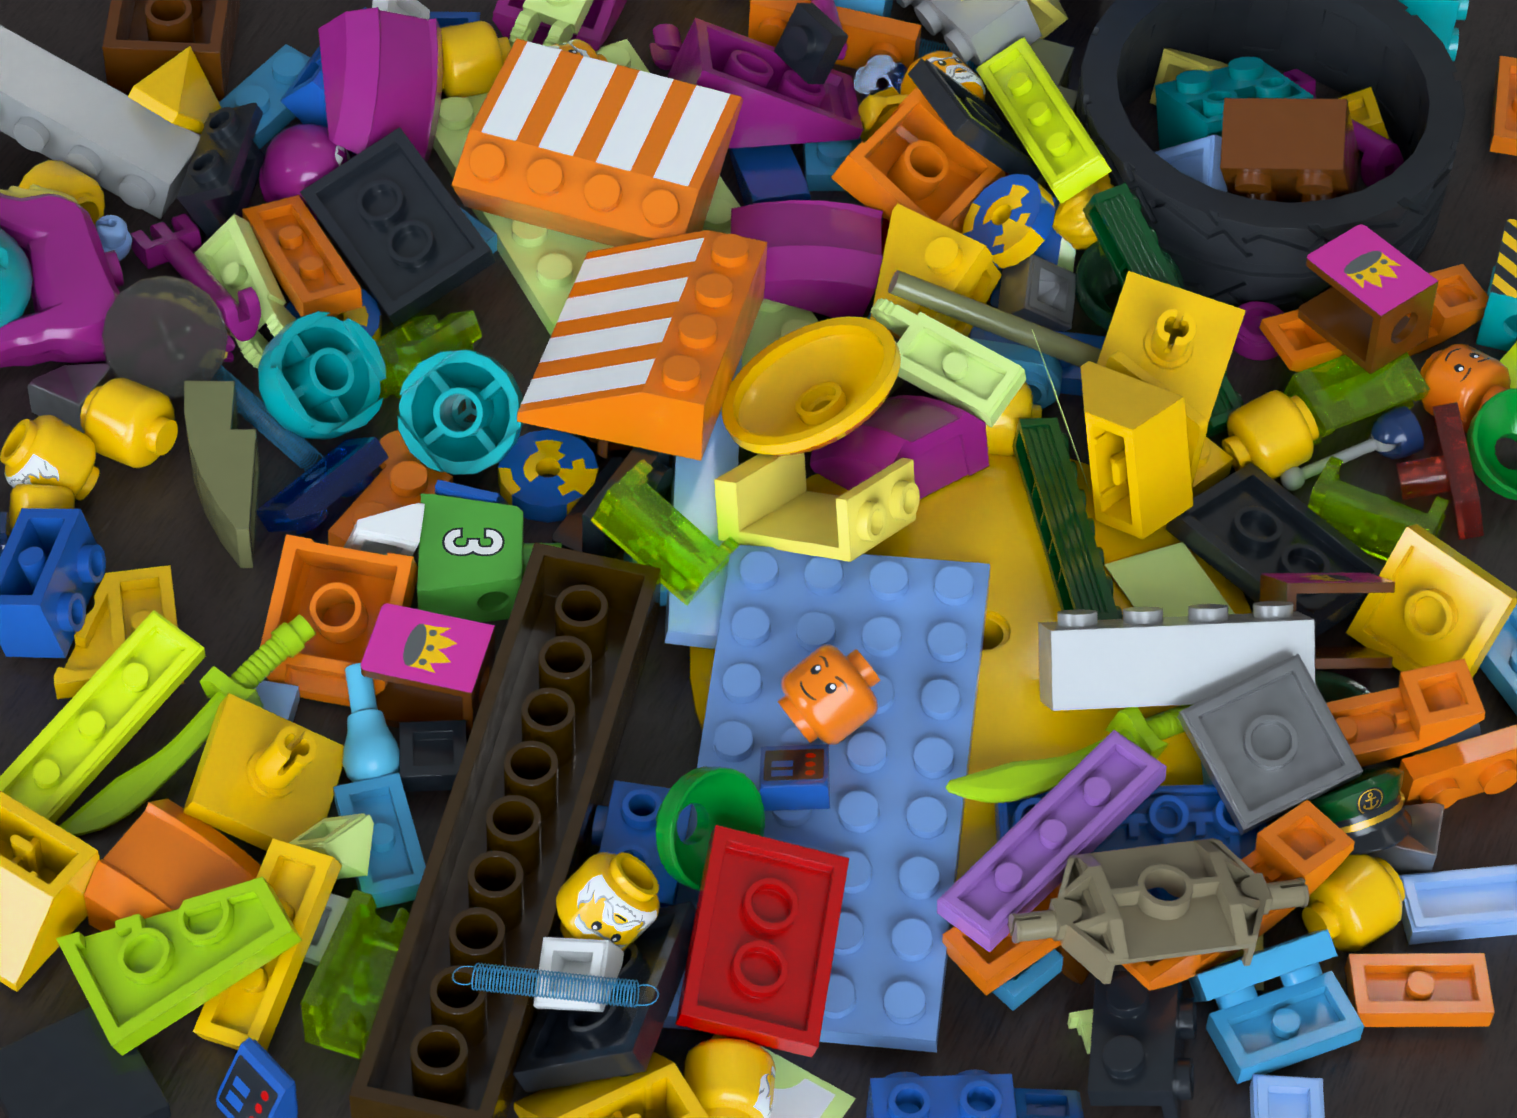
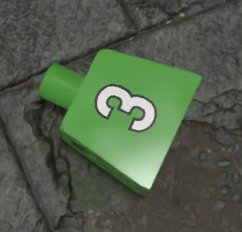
M421 494V503L425 504L419 542L418 610L480 623L509 619L534 543H524L523 510L513 505L436 494ZM540 543L562 548V543Z

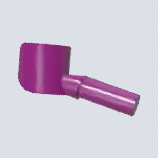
M659 24L653 28L655 43L649 44L653 62L660 69L670 70L683 44L679 29L672 24Z

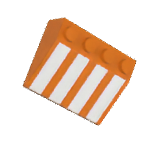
M516 38L469 130L454 175L452 187L464 207L614 247L702 231L743 99L741 96Z
M704 230L588 252L517 412V422L701 461L764 299L768 242L736 234Z

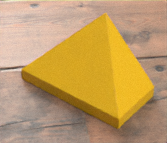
M191 46L134 85L128 95L132 100L172 124L202 134L209 113L221 109Z

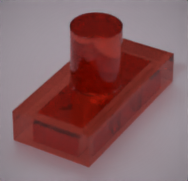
M1458 403L1433 406L1440 456L1396 464L1402 499L1407 500L1448 492L1459 540L1484 536L1480 498Z

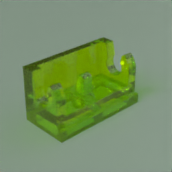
M1406 352L1372 374H1369L1348 356L1343 355L1293 374L1284 394L1288 397L1297 395L1311 411L1320 434L1319 438L1313 441L1314 445L1322 443L1321 437L1333 434L1334 430L1395 406L1400 407L1404 405L1409 409L1413 408L1414 403L1412 400L1416 402L1424 399L1430 388Z
M1333 456L1328 459L1318 481H1316L1312 489L1308 507L1367 554L1387 561L1406 527L1415 524L1438 537L1446 515H1444L1449 500L1437 496L1429 513H1424L1390 500L1381 494H1374L1340 481V475L1337 473L1343 460Z
M643 459L607 491L591 522L639 564L661 568V584L688 606L728 566L729 557L739 548L740 544L731 536L719 547L646 483L648 481L646 476L653 467Z
M354 889L304 994L301 1007L305 1042L361 1059L410 914L404 908H399L393 923L385 921L375 913L377 905L373 896Z

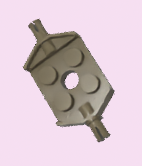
M1210 838L1070 855L1058 897L1050 899L1049 909L1019 914L1010 913L1008 927L1014 944L1052 938L1054 941L1060 940L1062 948L1103 984H1110L1115 965L1243 949L1242 963L1244 966H1250L1263 915L1268 914L1270 910L1307 907L1309 891L1308 886L1304 885L1305 879L1302 877L1266 883L1262 873L1255 874L1220 840ZM1157 887L1164 888L1169 894L1179 897V899L1163 901L1152 896L1147 890Z

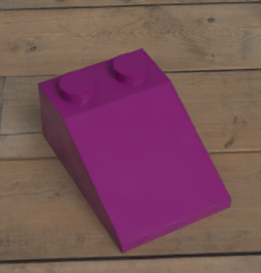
M694 19L668 73V78L742 97L743 103L728 149L859 139L863 126L858 113L859 107L852 76L832 69L825 84H808L774 52L775 47L701 19Z

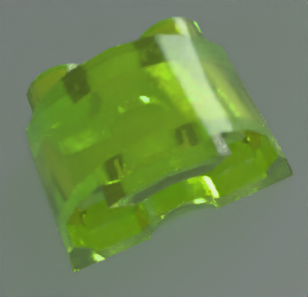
M474 311L454 312L439 321L435 315L413 317L375 340L386 365V379L380 381L381 392L379 397L386 399L393 394L401 400L402 395H400L403 382L420 362L444 351L473 350V342L482 338Z

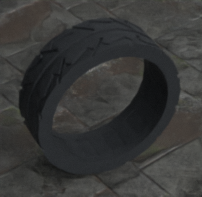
M1115 0L1090 36L1081 65L1075 115L1112 170L1108 173L1111 184L1115 187L1126 183L1131 194L1136 195L1141 205V213L1148 226H1151L1156 232L1158 245L1165 259L1172 263L1175 270V278L1181 289L1234 307H1239L1248 302L1259 301L1272 304L1284 313L1297 310L1304 303L1333 287L1306 266L1307 255L1360 224L1367 226L1416 263L1436 230L1465 117L1461 81H1455L1453 75L1454 72L1458 71L1443 42L1418 15H1410L1405 11L1408 7L1398 0ZM1164 48L1179 50L1225 64H1229L1230 61L1240 57H1257L1277 70L1287 72L1292 69H1299L1316 79L1317 82L1345 96L1371 87L1385 129L1393 143L1398 145L1404 163L1391 175L1361 191L1329 200L1287 203L1250 199L1214 189L1179 172L1150 149L1131 126L1124 109L1144 91L1154 87Z

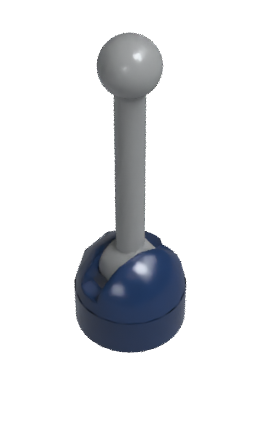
M1404 405L1385 412L1374 422L1371 430V439L1302 468L1292 467L1280 476L1281 484L1288 490H1298L1303 486L1305 479L1374 450L1392 460L1405 458L1422 451L1424 438L1419 422L1413 412Z

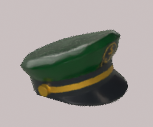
M1383 766L1364 769L1360 777L1310 801L1355 841L1354 850L1349 855L1370 854L1388 849L1401 842L1408 835L1412 827V819L1405 810L1403 804L1405 798L1401 792L1404 770L1396 767Z

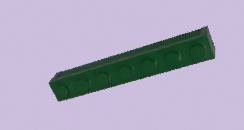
M1123 183L1094 194L1083 209V212L1122 287L1128 271L1180 288L1175 278V270L1172 263L1165 259L1158 245L1156 232L1151 226H1148L1141 213L1140 202L1136 195L1131 194L1127 184ZM1225 371L1208 422L1207 438L1227 431L1229 414L1244 405L1240 394L1234 391L1227 378V371Z
M1057 418L1019 419L1012 447L1043 545L1061 611L1075 609L1097 611L1098 620L1123 619L1121 607L1115 606L1113 599L1112 578L1106 576L1104 570L1103 549L1096 545L1094 520L1087 516L1085 492L1083 489H1079L1077 484L1076 463L1070 461L1068 455L1069 443L1067 435L1061 432Z

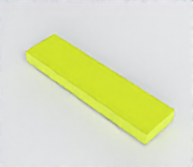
M1025 37L1019 39L976 68V71L1061 204L1112 171Z
M153 610L0 776V791L55 823L206 657L205 648Z

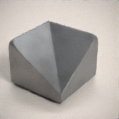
M1032 254L1017 265L1003 268L998 309L1048 329L1065 332L1072 328L1077 274Z
M108 364L64 365L33 379L27 387L32 413L39 416H56L84 433L80 425V414L84 401L93 389L103 386L109 380L116 378L115 368Z
M1439 803L1404 806L1405 810L1412 819V827L1408 835L1401 842L1388 849L1367 855L1384 859L1394 868L1398 875L1431 872L1438 851L1444 805Z

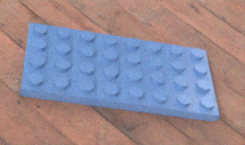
M731 545L697 768L716 766L735 769L745 774L759 791L761 747L826 744L819 738L810 744L777 702L785 696L781 687V680L785 673L824 644H831L837 647L845 656L854 649H857L881 680L871 688L878 700L877 713L840 743L829 745L830 809L764 811L765 829L763 837L849 858L819 1042L937 1053L948 958L947 947L942 943V934L951 929V923L937 914V900L956 882L965 798L949 793L945 787L950 780L966 776L969 772L990 586V564L862 554L855 560L848 562L781 551L773 547ZM694 805L692 807L686 840L693 834L697 825V812ZM679 883L676 904L691 901L697 909L700 891ZM683 974L663 1027L696 1030L675 1025L684 979Z

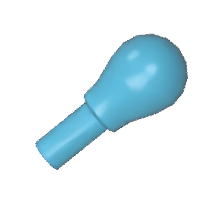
M361 663L352 664L345 668L351 714L347 718V736L343 748L342 764L348 779L352 782L399 773L400 771L399 747L386 725L383 712L377 708L373 678L364 677L361 674Z

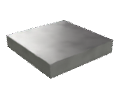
M1299 654L1181 710L1177 716L1241 835L1291 811L1306 800L1311 801L1360 777L1363 773V769Z

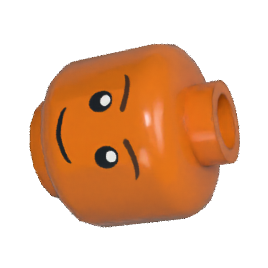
M1454 344L1444 350H1438L1426 360L1418 377V388L1421 392L1420 396L1424 409L1433 417L1464 433H1467L1472 418L1482 404L1497 393L1510 389L1511 384L1506 366L1499 360L1466 344Z
M824 644L785 673L781 680V687L785 696L777 702L810 744L819 738L828 745H836L877 713L878 700L871 688L881 680L857 649H854L845 656L837 647L831 644Z

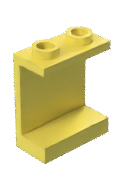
M759 453L714 479L718 540L751 546L773 547L776 550L848 562L855 560L915 521L920 500L919 489L914 482L913 459L908 458L899 459L841 496L807 491L804 453L788 456H772Z

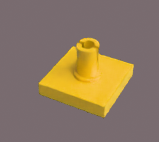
M1128 271L1097 364L1106 367L1109 356L1117 351L1123 352L1173 393L1184 396L1185 402L1203 415L1209 422L1246 310Z
M1415 524L1406 527L1379 574L1380 577L1395 581V592L1368 593L1346 633L1365 647L1392 656L1393 666L1401 672L1465 658L1473 678L1515 608L1517 592L1433 534Z
M228 693L218 706L183 813L265 851L268 850L272 838L289 843L324 818H327L334 796L333 787L337 786L343 767L344 746Z

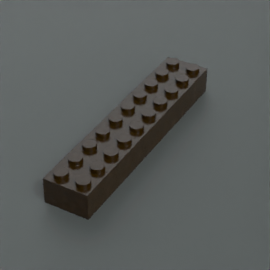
M534 543L349 1094L351 1118L507 1117L518 1081L513 1071L539 1009L533 1006L534 997L509 993L511 973L508 986L509 994L481 990L483 969L480 990L478 991L476 989L473 991L471 984L459 985L455 983L452 979V973L459 968L454 973L455 981L461 984H469L472 980L474 967L462 966H475L477 963H486L490 965L496 964L497 966L503 965L504 967L514 966L539 970L543 937H562L560 930L561 919L556 908V897L560 887L585 862L592 839L595 811L597 805H602L660 616L661 568ZM479 967V971H478V981H479L480 967ZM486 968V971H485V981H484V986H483L484 989H485L487 968ZM476 969L473 977V989L475 987ZM493 969V972H492V981H491V987H490L491 990H492L494 969ZM489 970V973H488L487 990H488V988H489L490 970ZM500 970V973H499L498 990H499V984H500L501 970ZM496 971V974H495L494 991H495V989H496L497 971ZM507 971V974H506V983H505V988H504L505 991H506V985H507L508 971ZM503 972V975H502L501 992H502V989H503L504 972ZM515 972L513 975L512 992L514 986ZM518 973L516 977L515 993L517 991ZM522 973L520 975L519 993L521 987ZM525 974L523 978L522 994L524 992ZM529 974L527 976L526 993L528 988ZM532 975L530 979L529 995L531 992ZM536 975L534 977L533 994L535 991Z

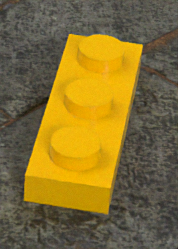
M272 838L256 878L263 877L272 886L302 941L205 1002L193 1030L195 1034L202 1039L238 1050L241 1043L250 1037L267 1051L342 865L334 857Z

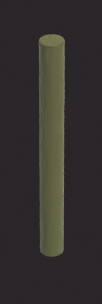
M900 270L894 273L889 284L888 292L892 295L1039 351L1038 343L1042 353L1078 367L1088 361L1097 364L1101 349Z

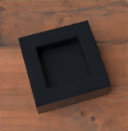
M797 3L774 52L808 84H825L848 35L814 3Z
M466 720L399 722L400 777L404 791L452 790L467 745Z

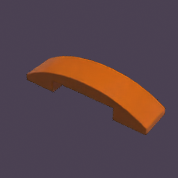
M1464 264L1429 273L1438 280L1428 338L1392 362L1436 346L1466 330L1483 318L1489 296ZM1299 309L1261 320L1260 330L1289 370L1312 375L1346 374L1364 370L1299 319Z
M1465 658L1400 672L1399 687L1326 703L1361 767L1423 749L1454 736L1485 718V710Z
M1306 800L1258 832L1255 850L1241 860L1255 874L1262 873L1266 883L1293 880L1300 877L1304 878V885L1308 886L1310 896L1354 850L1355 841L1309 800ZM1296 907L1270 910L1268 914L1263 915L1258 937L1271 929ZM1241 949L1121 965L1145 988L1151 991L1194 977L1196 974L1202 973L1224 961Z

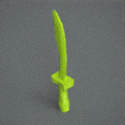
M300 614L288 624L286 622L282 623L271 632V639H268L265 644L259 647L231 677H228L213 666L199 681L207 698L211 699L186 727L162 750L115 778L59 827L74 836L100 831L127 817L149 800L208 739L218 706L228 693L261 708L264 707L257 690L254 688L270 672H273L281 662L285 661L287 657L293 658L305 648L304 644L316 635L311 625Z
M1180 705L1144 718L1138 707H1126L1118 711L1105 730L1110 733L1116 730L1148 754L1158 759L1168 743L1162 740L1185 732L1177 716L1181 710L1192 705ZM1104 739L1064 756L1010 762L952 779L945 788L949 793L985 803L1013 802L1034 797L1052 790Z

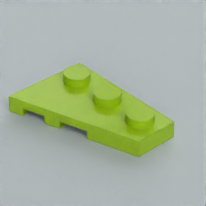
M263 877L183 900L179 909L146 919L140 914L116 920L115 928L84 937L80 932H75L56 938L111 1046L122 1056L302 941L274 889Z

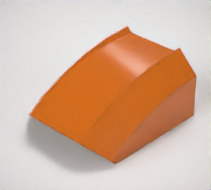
M916 87L901 102L889 119L865 143L861 142L846 157L831 178L868 208L883 211L882 217L888 221L891 219L892 210L898 203L962 234L964 219L973 201L986 187L999 178L1005 177V171L954 136L922 92Z
M286 534L260 647L268 639H271L272 631L284 622L288 624L299 614L311 625L316 635L304 644L305 648L293 658L287 657L285 661L281 662L273 672H270L267 679L270 682L299 686L300 698L350 707L345 668L362 662L379 612L384 604L389 603L411 608L418 579V566L414 557L390 552L387 555L320 544L315 543L310 538ZM373 679L375 695L385 689L387 681Z
M162 799L148 802L146 810L109 853L103 859L97 861L84 893L89 925L102 932L115 928L116 920L140 914L146 919L179 909L183 900L256 879L261 865L215 828L183 813L184 808L171 800Z

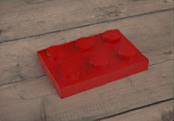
M716 825L709 839L675 1025L724 1037L746 1040L757 1045L812 1058L819 1047L849 858Z

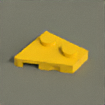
M897 203L892 210L873 306L878 299L886 298L888 301H892L894 304H898L916 315L922 312L946 325L951 317L890 294L888 289L894 273L900 270L967 296L994 257L986 245ZM871 313V318H870V319L876 321V319H875L874 317H872L873 314ZM888 329L891 332L892 336H894L897 339L901 338L899 335L893 333L892 330Z
M171 565L105 573L94 595L95 605L93 609L86 614L82 629L74 634L75 647L65 667H58L54 674L57 699L74 697L153 610L178 627Z

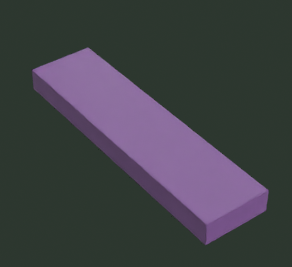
M1113 730L937 900V914L988 952H991L1009 934L1008 919L1010 913H1027L1038 906L1062 882L1069 856L1091 853L1165 781L1167 766L1116 730Z

